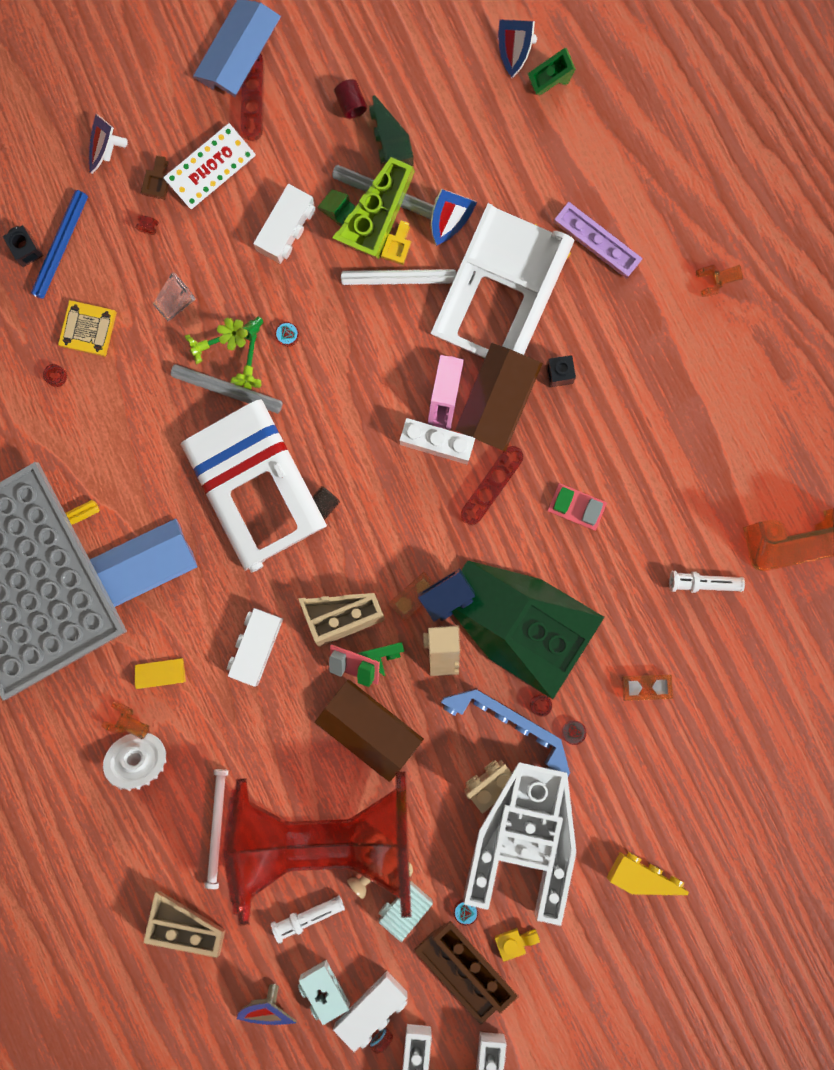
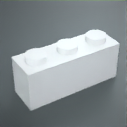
M288 184L253 243L256 251L281 264L283 259H287L291 254L293 248L291 245L295 238L299 239L303 233L304 222L314 214L315 204L313 197Z
M406 418L400 437V445L466 465H468L475 441L473 437Z
M256 608L253 609V612H248L244 622L247 628L244 635H239L235 645L239 649L236 656L230 658L227 670L230 671L228 677L254 687L258 686L283 618Z
M386 971L335 1022L333 1031L353 1052L359 1047L363 1049L372 1040L371 1035L377 1029L381 1031L389 1023V1017L394 1012L399 1013L406 1006L407 991Z

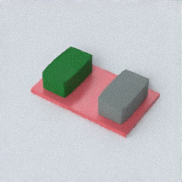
M559 483L548 512L596 531L607 502Z
M331 644L329 658L330 673L341 677L345 672L357 677V681L361 685L370 687L372 683L378 685V661Z

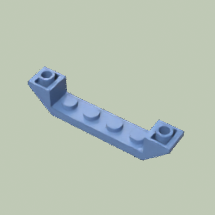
M477 689L446 696L441 700V703L445 705L443 709L456 716L457 712L463 715L473 698L475 706L485 712L490 708L496 712L494 717L506 724L509 720L517 724L515 729L526 736L529 733L534 734L538 737L536 742L546 748H549L550 745L553 746L544 762L549 766L548 769L566 772L569 776L570 771L561 739Z

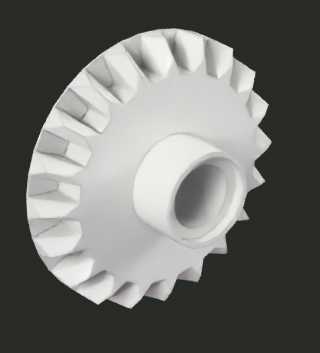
M145 732L131 733L117 740L108 749L103 761V771L112 786L115 785L120 790L123 788L128 791L132 788L140 790L141 786L145 784L149 786L150 781L157 779L158 774L163 772V766L167 763V753L163 743L156 736Z

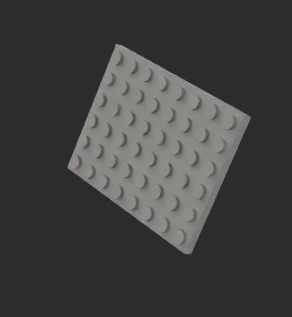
M38 462L30 464L0 482V696L4 701L127 632Z

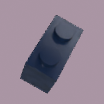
M459 568L421 591L418 598L435 622L438 619L444 621L453 614L452 611L459 606L462 609L473 602L472 598L475 597V592Z

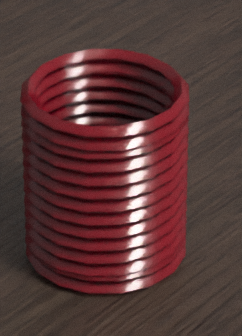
M348 79L335 87L334 92L345 118H357L366 112L367 104L356 80Z

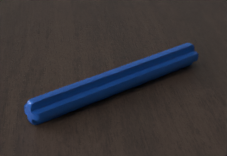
M76 190L31 290V294L37 298L43 299L87 201L88 196L82 191Z

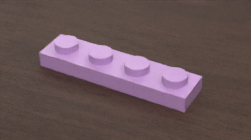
M570 202L566 204L554 219L553 223L626 279L643 259Z

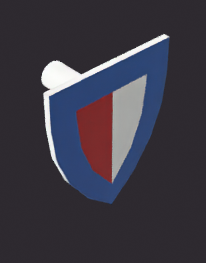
M499 19L500 55L511 78L521 70L527 60L532 44H535L537 41V36L534 34L535 21Z
M95 114L90 137L89 166L91 174L98 169L103 160L110 161L114 145L126 148L128 142L126 138L112 135L114 128L98 114Z
M444 189L440 190L438 197L435 199L431 217V231L435 245L449 240L460 231L471 216L477 201Z

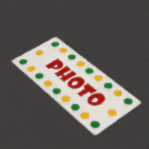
M228 123L169 172L164 179L186 205L193 209L255 157L256 154Z

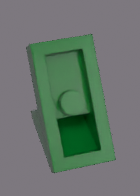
M563 48L527 74L535 93L542 95L558 83L569 84L576 69L568 49Z
M332 189L319 204L318 209L342 226L345 219L356 206L350 202L349 195Z
M400 642L356 654L378 661L379 673L386 676L382 657L386 656L387 661L400 658V653L404 652L403 643Z

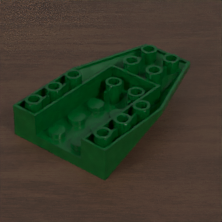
M467 560L461 571L473 588L475 597L472 598L473 602L467 607L461 609L459 606L452 611L453 615L491 661L550 699H554L605 617L542 579Z

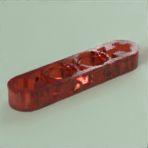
M261 53L257 58V62H255V72H252L251 69L242 84L241 131L248 141L260 139L263 133L264 60ZM255 79L259 81V86L256 89L247 88L248 81ZM249 102L258 103V109L254 112L248 111L246 105ZM250 119H254L255 129L253 133L248 131L250 129Z
M516 446L507 447L506 452L503 451L463 507L461 518L465 524L473 526L481 521L522 463L523 452L520 448ZM516 452V458L519 461H512L508 468L513 469L511 472L506 467L499 465L501 461L505 465L509 458L506 455L507 453L512 454ZM496 470H501L506 475L505 480L501 483L495 482L492 478V474ZM482 489L490 490L492 493L490 501L483 502L479 499L478 494ZM474 499L485 509L482 511L479 507L475 514L478 518H472L469 521L467 519L468 514L465 511H471L476 504L471 503Z

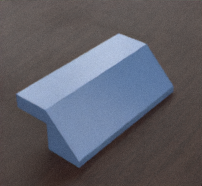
M237 0L194 73L193 78L214 90L215 86H218L233 97H236L281 16L260 2Z
M177 519L171 520L90 559L114 607L198 567L193 551L186 542Z

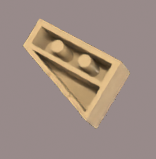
M375 593L338 597L325 596L310 599L298 598L314 641L319 647L385 621Z
M459 626L428 628V633H423L424 648H429L430 676L459 675Z
M159 891L155 892L144 943L217 958L221 954L226 930Z

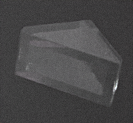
M174 272L169 276L153 305L167 321H170L196 298Z

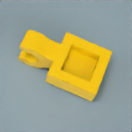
M400 221L396 236L388 234L381 258L404 265L411 245V241L406 240L410 223Z
M518 928L495 936L503 962L526 954L524 946H531L540 942L536 929L519 934Z

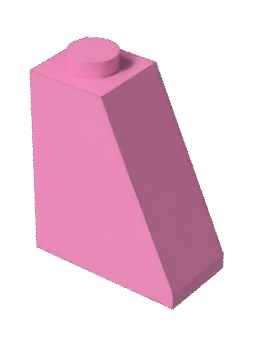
M440 355L430 404L429 425L446 430L451 429L464 359Z

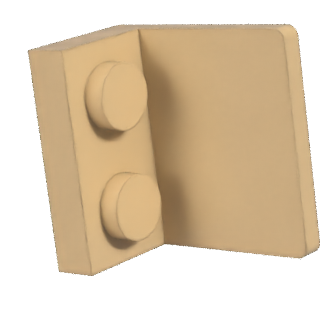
M496 760L492 761L484 768L485 773L479 778L475 775L465 783V795L473 801L482 814L495 804L512 775V772L502 760L498 763Z

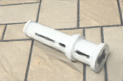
M671 571L669 578L671 592H676V590H690L691 593H696L699 590L742 592L745 587L744 577L703 576L697 572L685 574Z
M340 895L305 912L300 914L292 913L287 919L278 923L272 922L273 934L280 944L283 942V939L295 933L301 934L304 928L344 911L345 906Z

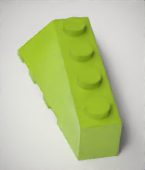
M390 157L372 182L371 187L361 197L355 209L348 215L344 224L332 238L379 259L415 173L413 166Z

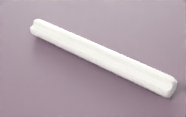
M455 269L342 271L341 282L343 285L453 283L457 272Z

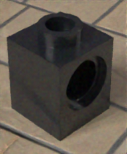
M24 225L13 227L8 231V234L2 236L15 260L22 267L43 257L33 236ZM26 240L25 246L18 248L19 243Z
M572 355L548 359L546 370L550 388L574 383L576 374Z

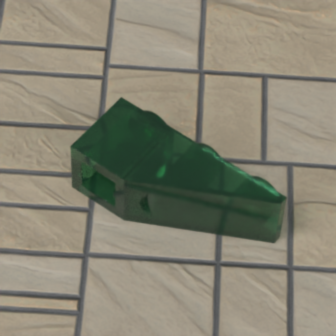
M375 95L372 96L373 105H369L371 120L376 119L377 127H374L373 130L376 142L380 141L382 149L378 150L380 163L386 164L390 157L414 166L409 134Z

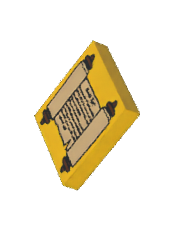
M69 300L58 345L63 348L106 357L117 312Z

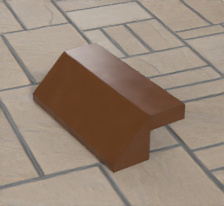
M491 343L455 431L506 452L543 363L509 348Z
M349 679L315 721L318 726L389 782L402 769L424 740V738Z
M451 921L433 931L415 948L417 955L480 1025L496 1010L501 1014L518 997L516 992Z

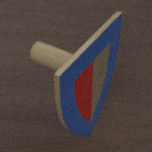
M275 984L269 985L267 998L252 1000L249 1005L242 1007L238 1011L236 1018L237 1020L265 1025H285L297 1022L275 1005L279 988Z

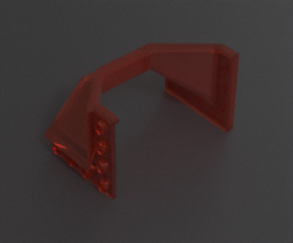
M396 772V788L350 819L295 822L285 821L252 803L249 797L247 778L237 779L236 788L231 790V797L229 798L222 856L233 915L237 914L239 925H249L251 901L256 894L285 873L303 870L352 869L400 899L401 918L411 917L406 773Z

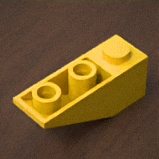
M620 852L606 877L612 884L630 894L688 895L689 893L683 887V881L672 875L668 879L661 875L663 872L661 869L652 864H649L648 867L641 864V858L631 852H628L627 855Z

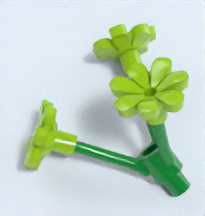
M261 317L248 321L244 326L243 321L240 319L233 322L231 318H226L224 320L225 325L217 327V331L223 335L209 341L203 340L197 343L193 337L185 335V339L191 347L190 352L194 357L196 365L202 362L201 351L209 349V346L219 342L225 344L228 342L227 348L234 350L237 345L243 347L246 344L245 339L249 340L247 364L244 366L243 374H237L236 377H232L230 383L237 386L244 385V388L249 390L252 387L260 388L262 386L261 380L255 379L252 376L253 367H251L257 333L260 331V326L264 323Z

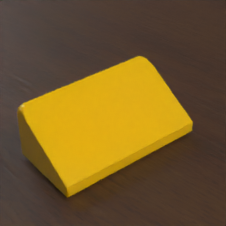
M183 658L135 665V689L186 682Z

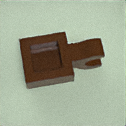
M157 155L153 171L146 170L141 189L142 195L166 199L169 184L164 179L168 168L166 157Z

